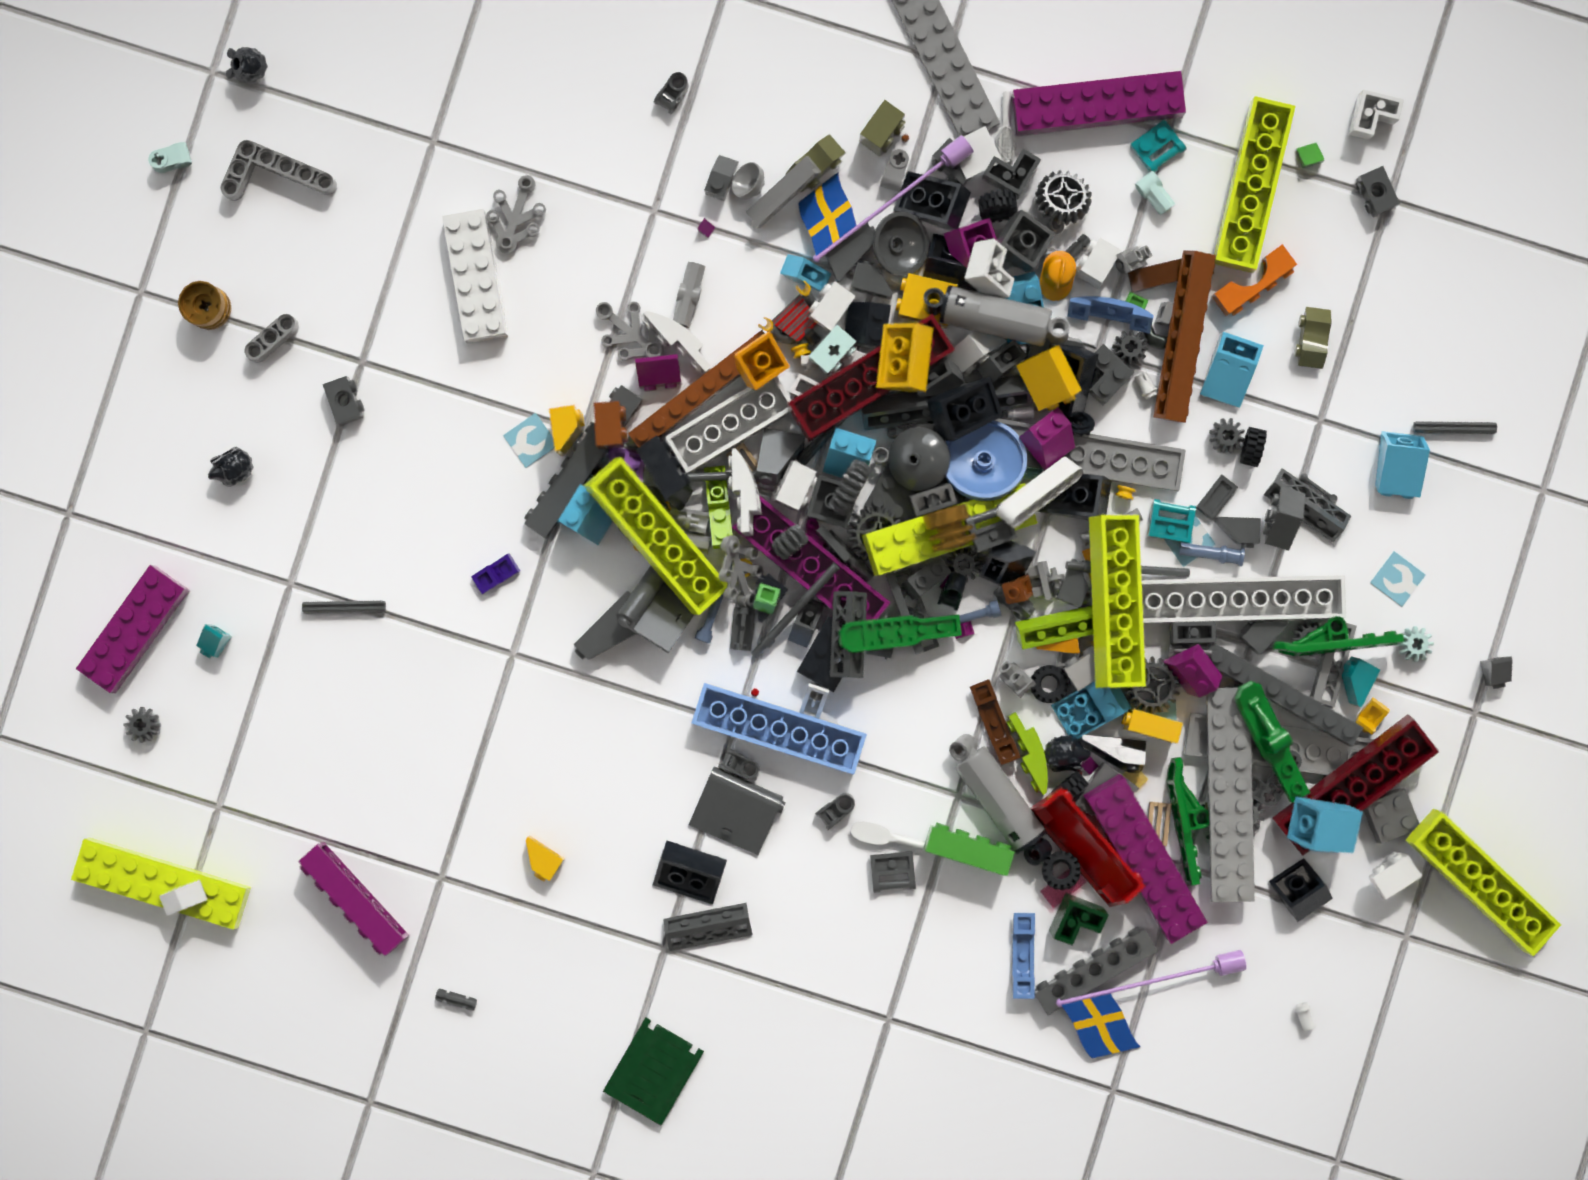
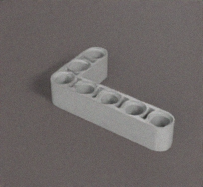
M243 140L236 148L220 187L222 194L229 200H239L243 196L255 166L325 195H330L336 191L337 182L327 172L251 140ZM247 147H253L251 155H244V150ZM272 155V161L264 164V157ZM292 163L291 170L283 172L284 164ZM239 166H245L244 173L236 175V169ZM305 171H311V177L308 180H302V174ZM325 179L331 180L328 188L321 187V183ZM231 185H236L235 193L228 194V188Z

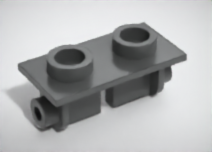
M1002 584L993 592L997 600L1009 608L1017 619L1026 620L1036 610L1033 607L1034 604L1029 599L1027 601L1007 604Z
M734 607L730 649L751 651L756 609Z

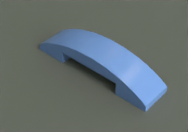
M1099 296L1070 298L1067 317L1088 321L1090 315L1129 323L1130 330L1145 333L1151 332L1154 317L1153 314L1137 305L1114 298Z
M1035 913L1013 914V999H1035Z

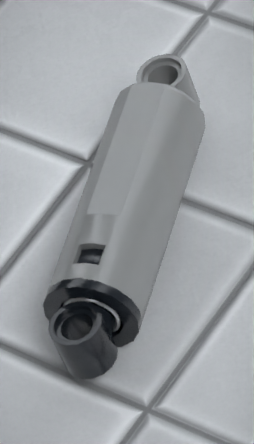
M950 285L945 294L938 288H930L924 294V310L930 315L940 314V323L1040 347L1044 346L1046 338L1055 345H1061L1069 337V322L1062 317L1051 319L1052 310ZM931 299H937L939 303L931 304L929 301ZM1056 328H1060L1064 332L1061 334H1057L1053 330Z
M961 735L949 747V753L953 759L961 761L956 765V771L1014 852L1018 854L1024 851V858L1029 864L1034 866L1040 865L1052 853L1050 842L1042 838L1047 831L987 747L983 746L977 750L978 744L972 735Z

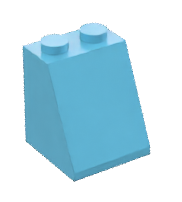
M835 428L822 472L843 478L851 463L856 459L865 462L869 466L877 440Z
M1381 431L1375 482L1378 493L1389 497L1393 496V494L1401 495L1406 499L1421 497L1430 448L1424 436Z
M581 484L558 520L596 545L600 544L613 522Z
M1296 797L1287 838L1312 851L1354 853L1363 812L1349 805Z

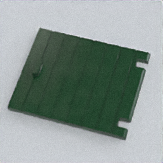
M645 1017L602 1092L662 1126L704 1051L698 1048L694 1055L689 1052L693 1044L659 1024L655 1026L654 1030L648 1028L651 1020Z

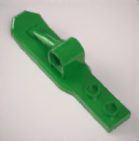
M958 614L922 619L914 616H902L848 622L838 632L840 646L851 653L912 646L922 640L962 636L960 616Z
M1334 616L1323 626L1310 632L1304 638L1292 643L1276 641L1272 648L1273 651L1279 654L1299 657L1401 645L1404 642L1403 633L1397 634L1396 631H1387L1383 633V636L1367 633L1362 635L1363 638L1349 639L1346 621L1340 616ZM1332 622L1338 623L1340 626L1339 632H1334L1331 629Z
M1248 681L1239 686L1234 697L1237 708L1261 756L1271 765L1289 802L1293 803L1296 797H1304L1310 791L1290 753V746L1293 744L1289 733L1284 728H1281L1265 696L1262 685Z
M1181 757L1171 758L1168 766L1166 782L1170 804H1172L1171 810L1179 842L1186 885L1194 886L1200 884L1202 873L1196 863L1198 852L1196 846L1193 845L1191 830L1209 826V811L1199 804L1192 791L1185 784L1184 776L1182 775L1183 759ZM1201 812L1204 820L1199 824L1196 817Z

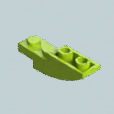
M725 465L704 467V473L726 472ZM727 480L705 481L713 549H721L723 538L733 535Z
M1014 712L1007 716L1009 721L1006 723L1012 733H1017L1019 737L1017 743L1021 750L1027 751V754L1021 757L1023 762L1020 763V766L1025 774L1029 773L1033 781L1030 783L1035 792L1040 791L1044 795L1047 793L1048 770L1043 746L1035 728L1030 727L1026 730L1017 713Z

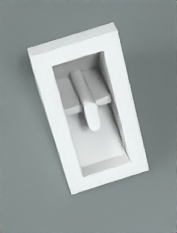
M809 683L799 713L819 719L829 690Z
M200 880L159 896L167 916L208 900Z

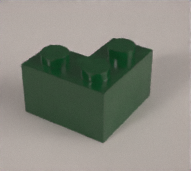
M1065 893L1049 932L1053 939L1073 946L1081 927L1101 934L1109 914L1100 905Z

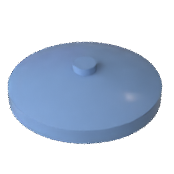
M994 420L955 441H946L950 451V467L945 477L958 493L967 498L978 501L1000 499L1014 491L1025 475L1027 467L1025 445L1013 429L1001 422Z

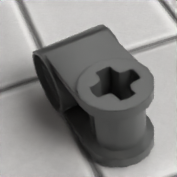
M681 72L673 73L660 89L653 103L661 105L668 110L669 114H672L688 90L689 83L687 77ZM681 78L684 80L682 87L676 88L673 86L676 79Z
M726 747V754L722 763L718 765L719 768L746 779H754L759 775L760 766L757 762ZM749 763L753 764L756 768L752 776L747 775L744 771L745 766Z
M843 793L824 805L815 815L820 816L827 825L826 829L829 830L854 809L855 799L851 794ZM846 797L851 800L852 805L850 808L844 809L840 806L839 801L842 798Z

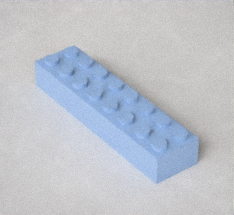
M707 683L703 684L691 723L853 775L855 774L867 736L866 733Z

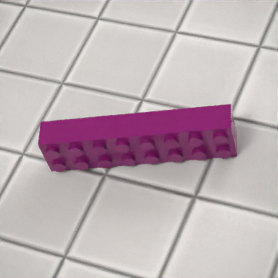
M1181 71L1013 89L1011 95L1016 136L1183 118L1186 113Z
M761 496V515H753V536H744L741 530H738L737 522L732 527L734 531L756 547L806 590H809L833 563L837 564L840 569L815 595L817 599L832 611L834 591L867 593L866 620L878 619L891 603L808 534H806L808 542L790 558L782 560L774 552L772 543L795 524ZM841 596L840 605L842 608L846 606V596Z
M1119 773L1084 794L1085 800L1114 850L1133 872H1137L1142 877V883L1146 887L1139 893L1168 942L1173 944L1207 924L1205 916L1126 779Z

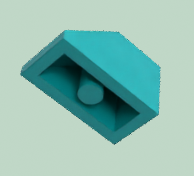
M205 624L196 646L201 649L200 653L207 658L212 656L218 658L232 636L215 625Z
M1351 656L1344 664L1342 679L1348 702L1351 705L1362 708L1380 669L1360 658Z

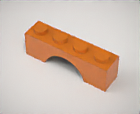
M1283 244L1262 259L1263 275L1257 284L1240 286L1231 281L1211 296L1225 316H1228L1230 313L1235 316L1244 309L1242 307L1247 301L1250 304L1261 297L1259 292L1264 289L1268 292L1277 285V279L1280 277L1286 279L1295 272L1293 268L1297 263Z

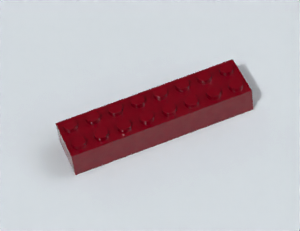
M933 314L918 322L933 328L929 367L944 357L950 356L955 351ZM881 346L787 403L786 407L808 442L893 391L876 388Z
M1407 714L1310 788V793L1302 798L1349 805L1363 811L1438 754L1439 750L1416 720ZM1295 802L1289 804L1272 817L1286 836L1288 835ZM1290 840L1302 856L1311 851Z

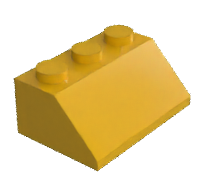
M919 323L884 324L876 388L905 392H926L933 328Z
M575 405L549 408L555 451L560 456L567 454L582 433V426H585L584 415Z

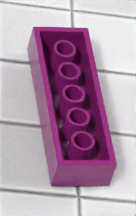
M149 565L75 669L107 692L117 693L190 590L157 566Z
M325 842L316 844L298 861L301 864L299 867L306 876H312L315 880L314 885L321 892L325 891L330 896L328 900L336 908L339 906L345 912L343 916L349 923L352 924L354 922L359 928L357 930L364 939L368 938L373 943L372 948L377 954L388 955L409 936L406 930Z

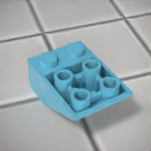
M1030 272L1013 276L1014 283L1010 297L1005 299L1044 308L1040 281L1036 273ZM1006 339V340H1007V344L1010 343L1011 341H1013V340H1010V339ZM1016 341L1019 345L1026 344L1023 342Z
M1226 332L1221 333L1200 395L1240 408L1264 345Z
M1095 681L1051 705L1067 734L1076 738L1088 734L1132 708L1121 688H1095Z

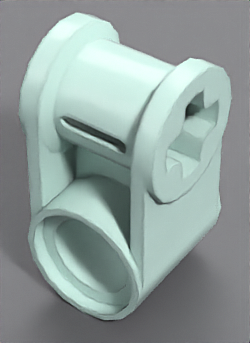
M179 142L154 150L148 157L150 165L158 173L185 168L192 164L186 142ZM159 158H162L163 160H161V164L158 165V164H157V163L159 162L158 159H159Z

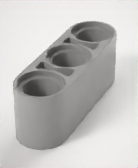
M290 314L280 315L247 343L244 349L246 357L257 363L264 361L298 331L299 322ZM291 319L292 327L285 330L283 328L284 322ZM275 333L277 337L275 342L268 343V335ZM259 347L260 354L257 357H252V349Z

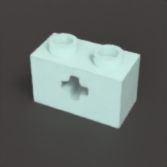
M836 325L810 354L809 360L826 375H829L831 372L835 374L842 366L840 361L845 356L849 358L856 350L854 347L856 341L841 327ZM837 347L839 355L834 354L830 356L829 348L835 349Z

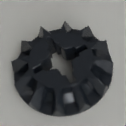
M1086 412L1073 417L1066 416L1071 423L1073 435L1078 434L1082 437L1083 434L1089 435L1094 430L1095 421Z

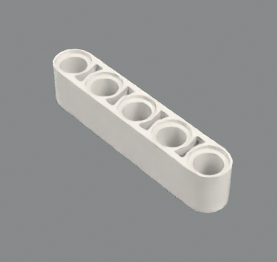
M1063 457L1001 503L996 515L1013 528L1019 526L1075 484L1082 476L1083 469L1069 458Z

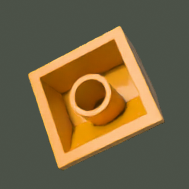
M770 331L734 354L738 372L746 386L754 390L759 389L790 367Z

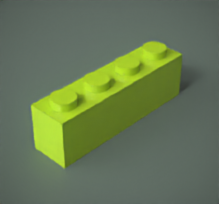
M1092 605L1016 621L1017 639L1022 650L1093 635Z

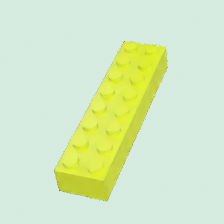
M1254 96L1250 101L1214 255H1216V265L1254 273L1257 270L1296 108L1295 105Z
M614 458L584 485L585 489L692 614L700 615L724 593L728 585L727 582L719 580V573L622 458Z
M1019 484L1010 494L997 500L978 501L972 499L956 505L966 503L969 515L972 517L996 508L998 504L1003 503L1026 484ZM1033 514L1019 526L1015 527V531L1038 524L1036 515ZM924 515L861 535L874 576L973 545V542L971 540L965 546L948 551H933L932 546L941 542L940 539L930 541L929 538L938 532L937 529H926L923 519ZM996 516L975 524L976 530L1000 522L1002 519Z
M1098 515L1089 517L1095 688L1146 686L1139 515Z
M1433 808L1406 838V842L1523 952L1534 957L1562 925L1442 811Z
M91 837L83 839L71 877L73 881L161 908L164 907L159 897L160 895L200 880L208 900L178 911V913L233 930L239 928L251 890L250 886Z

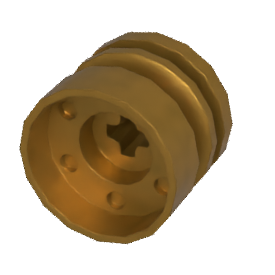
M205 281L191 282L183 288L178 299V308L182 317L201 329L213 330L220 328L227 322L232 310L228 295L220 288ZM208 303L211 304V305L208 307L209 310L206 311L205 309L207 308V304H208Z
M966 503L923 516L926 529H937L938 532L929 538L930 541L940 539L941 542L932 546L933 551L956 549L976 539L975 533L965 535L964 532L972 529L973 525H962L961 522L970 517Z

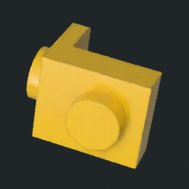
M1372 697L1358 713L1356 723L1364 727L1363 732H1369L1373 735L1376 727L1388 715L1390 709Z

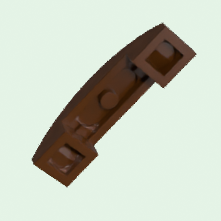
M1181 259L1155 264L1127 273L1132 293L1177 282Z
M987 679L970 686L980 717L1001 766L1021 758L990 680Z

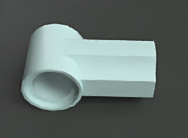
M1150 171L1135 183V187L1142 197L1149 200L1161 216L1174 206L1175 202L1162 187L1163 184L1156 173Z

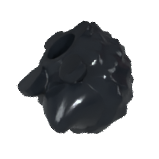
M241 47L237 51L233 48L227 50V56L231 59V68L226 70L228 79L235 77L240 82L254 83L265 76L268 68L266 57L256 48Z
M235 446L221 455L210 459L213 467L208 473V478L210 480H218L227 487H232L238 482L245 481L251 475L254 468L252 458L246 451Z
M1071 735L1054 737L1045 745L1044 751L1046 763L1053 772L1082 771L1081 762L1088 759L1091 755L1090 751L1082 747L1078 738Z

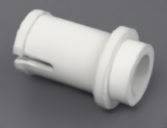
M1147 371L1134 377L1143 393L1142 397L1148 400L1157 395V387L1154 388Z
M1034 406L1007 410V417L1012 418V420H1015V418H1034Z
M1308 1002L1296 1004L1294 1011L1298 1013L1301 1029L1307 1031L1315 1028L1310 1012L1311 1006L1308 1005Z

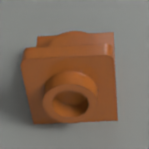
M1028 574L1020 576L1015 581L1002 584L1007 604L1027 601L1033 596Z

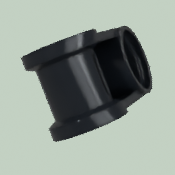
M951 573L945 586L942 588L937 604H944L958 611L967 583L966 577L960 573Z

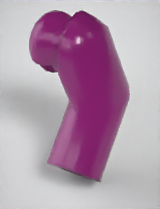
M813 518L808 519L806 522V534L825 548L826 544L816 534L817 529L820 528L818 521Z

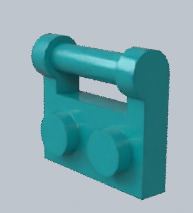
M1165 119L1130 144L1149 172H1157L1161 165L1179 152L1183 153L1187 150L1185 144L1178 138ZM1170 141L1173 143L1174 146L1154 161L1150 160L1149 157Z
M1154 499L1148 536L1191 543L1196 506L1189 505L1187 507L1164 503L1161 500ZM1159 510L1187 515V521L1159 516Z

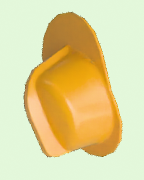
M1055 251L1045 258L1039 281L1041 293L1046 299L1059 301L1070 293L1076 273V263L1069 253Z

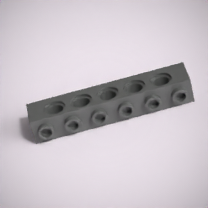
M1139 927L1133 928L1127 932L1129 936L1122 940L1120 937L1114 939L1109 943L1110 947L1105 950L1099 948L1092 952V957L1086 961L1080 959L1072 964L1074 968L1067 972L1064 969L1054 975L1055 979L1050 982L1044 980L1037 984L1035 995L1045 1013L1050 1015L1062 1008L1056 1004L1058 999L1061 1001L1083 996L1158 952L1146 929L1143 927L1141 929ZM1133 942L1137 948L1134 953L1129 954L1126 952V946ZM1112 953L1118 955V961L1115 964H1109L1107 960L1108 956ZM1093 964L1100 966V971L1096 975L1089 973V968ZM1080 975L1082 978L1081 983L1076 986L1072 985V976ZM1057 985L1063 987V993L1060 996L1052 994L1053 988Z

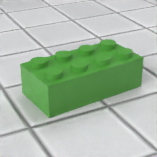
M936 822L935 826L930 825L923 847L924 851L1008 876L1015 853L1010 849L1011 846L1009 844L997 841L995 845L990 843L989 838L977 835L976 838L969 837L970 833L967 831L956 829V832L949 830L950 827Z

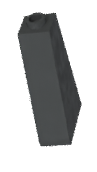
M626 591L573 644L576 647L574 652L582 660L585 657L590 660L636 635L629 628L622 627L616 618L617 613L631 594L629 591Z

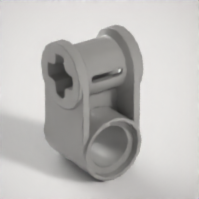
M897 149L891 153L882 176L881 187L900 192L909 161L906 151ZM898 155L902 156L901 160L904 161L900 165H897L896 160L893 159L897 158Z

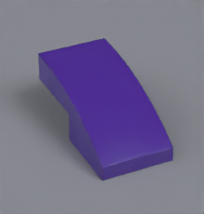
M508 553L472 575L471 578L481 594H484L521 570L511 554Z

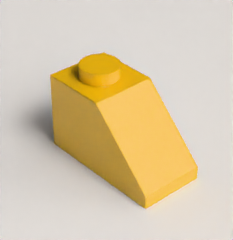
M528 836L526 838V845L531 869L535 872L534 876L543 882L546 879L548 881L552 880L565 858L532 836Z

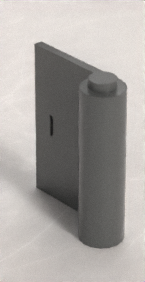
M650 565L617 613L616 618L622 627L629 628L669 654L694 614L686 608Z
M714 766L688 825L759 855L777 812L782 813L786 802L782 801L784 796Z

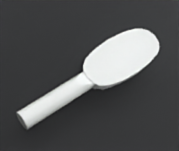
M1003 91L1002 126L997 131L995 146L1002 161L1010 165L1015 156L1016 138L1014 130L1010 127L1011 92Z
M866 821L855 822L851 827V834L854 838L869 844L884 845L892 842L923 850L924 841L891 834L887 828L876 823Z

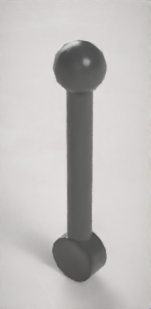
M1303 473L1300 475L1301 481L1309 483L1327 496L1328 500L1332 503L1337 501L1338 497L1335 494L1331 495L1310 480L1307 474Z

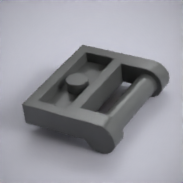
M998 504L996 508L963 520L965 525H973V528L968 530L969 534L975 533L976 539L972 540L977 553L1018 538L1015 529L1003 519L1000 522L976 530L975 524L997 516L996 512L1001 504Z
M913 851L870 855L873 893H880V890L916 889ZM908 873V879L879 882V876Z

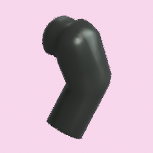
M1153 326L1150 333L1143 332L1149 346L1160 350L1166 348L1167 336L1163 337L1155 334Z

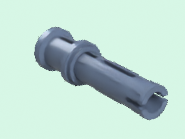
M1183 542L1180 543L1179 555L1219 560L1221 564H1225V562L1235 563L1241 567L1244 562L1245 548L1240 550L1227 548L1226 545L1218 548Z

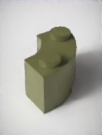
M828 134L818 141L805 155L794 162L785 174L792 170L802 159L809 156L822 172L800 192L802 193L807 188L812 190L820 183L819 179L831 168L835 170L842 163L841 158L846 152Z
M1306 307L1304 315L1300 314L1298 327H1301L1299 344H1296L1294 357H1298V366L1323 369L1328 354V340L1332 325L1331 310Z

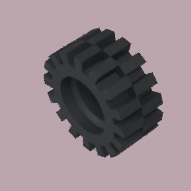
M997 189V192H994V190H991L990 193L986 192L984 196L981 195L980 199H978L981 219L990 218L991 223L996 221L1002 222L1004 219L1007 221L1013 213L1018 211L1016 195L1013 191L1008 192L1006 189L1004 191Z
M1254 427L1247 429L1245 441L1241 449L1240 464L1253 467L1259 466L1266 444V430Z
M1054 665L1042 666L1035 670L1031 676V679L1036 683L1034 687H1031V692L1041 702L1055 703L1067 694L1069 679L1061 668ZM1046 676H1052L1057 680V688L1051 693L1045 692L1041 687L1042 679Z
M1076 771L1056 786L1051 793L1062 788L1067 790L1074 799L1089 783L1079 771Z
M1056 851L1048 855L1042 865L1043 878L1047 885L1053 889L1061 891L1070 889L1072 886H1075L1080 878V864L1073 854L1066 851ZM1057 863H1065L1069 866L1070 873L1066 878L1059 879L1054 876L1053 868Z

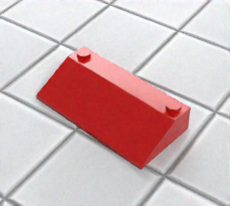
M1059 788L1030 807L1047 831L1046 834L1058 848L1076 857L1080 864L1081 875L1109 907L1127 904L1146 887L1142 883V877L1129 868L1072 801L1073 797L1067 790Z

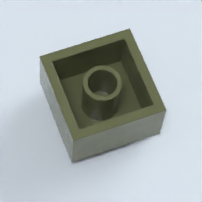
M884 100L861 131L859 142L878 156L882 152L886 154L893 144V137L895 135L898 137L905 128V113Z

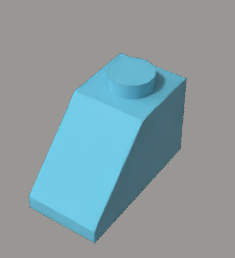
M787 254L780 272L785 277L804 286L805 283L803 281H806L812 289L819 292L829 282L832 274L806 258Z

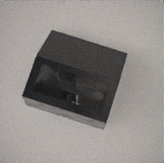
M1014 541L990 548L979 577L995 584L1015 580L1025 575L1037 551Z

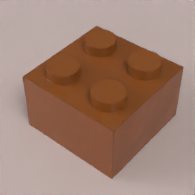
M619 401L593 403L596 446L598 449L625 448L624 442H628L627 429L623 427V421H627L626 408Z

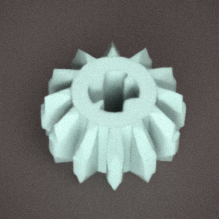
M1413 626L1412 631L1409 628L1404 629L1406 634L1404 635V642L1401 645H1397L1403 646L1399 653L1405 654L1407 652L1405 659L1410 660L1413 658L1414 662H1418L1419 657L1422 660L1427 659L1425 653L1432 654V650L1428 646L1434 645V642H1428L1432 635L1426 634L1424 636L1426 629L1421 628L1418 630L1417 626ZM1418 640L1419 643L1417 644V647L1413 648L1412 645L1414 644V641Z

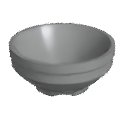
M749 162L741 166L732 179V193L741 199H749L760 194L762 187L765 185L763 169L755 162Z

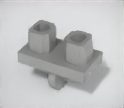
M1147 245L1141 248L1138 246L1116 255V268L1119 272L1127 274L1146 266V260L1153 255Z
M671 506L670 516L682 530L706 533L708 512L686 508L679 511L674 506Z
M1047 561L1037 562V565L1028 568L1030 580L1040 577L1042 586L1032 588L1034 599L1045 598L1047 600L1056 598L1054 589L1061 588L1059 579H1063L1064 574L1058 575L1056 567L1050 568L1049 572Z
M1006 661L999 667L1001 671L999 678L1020 698L1024 696V693L1030 691V687L1036 685L1034 680L1015 662L1011 664L1009 661Z

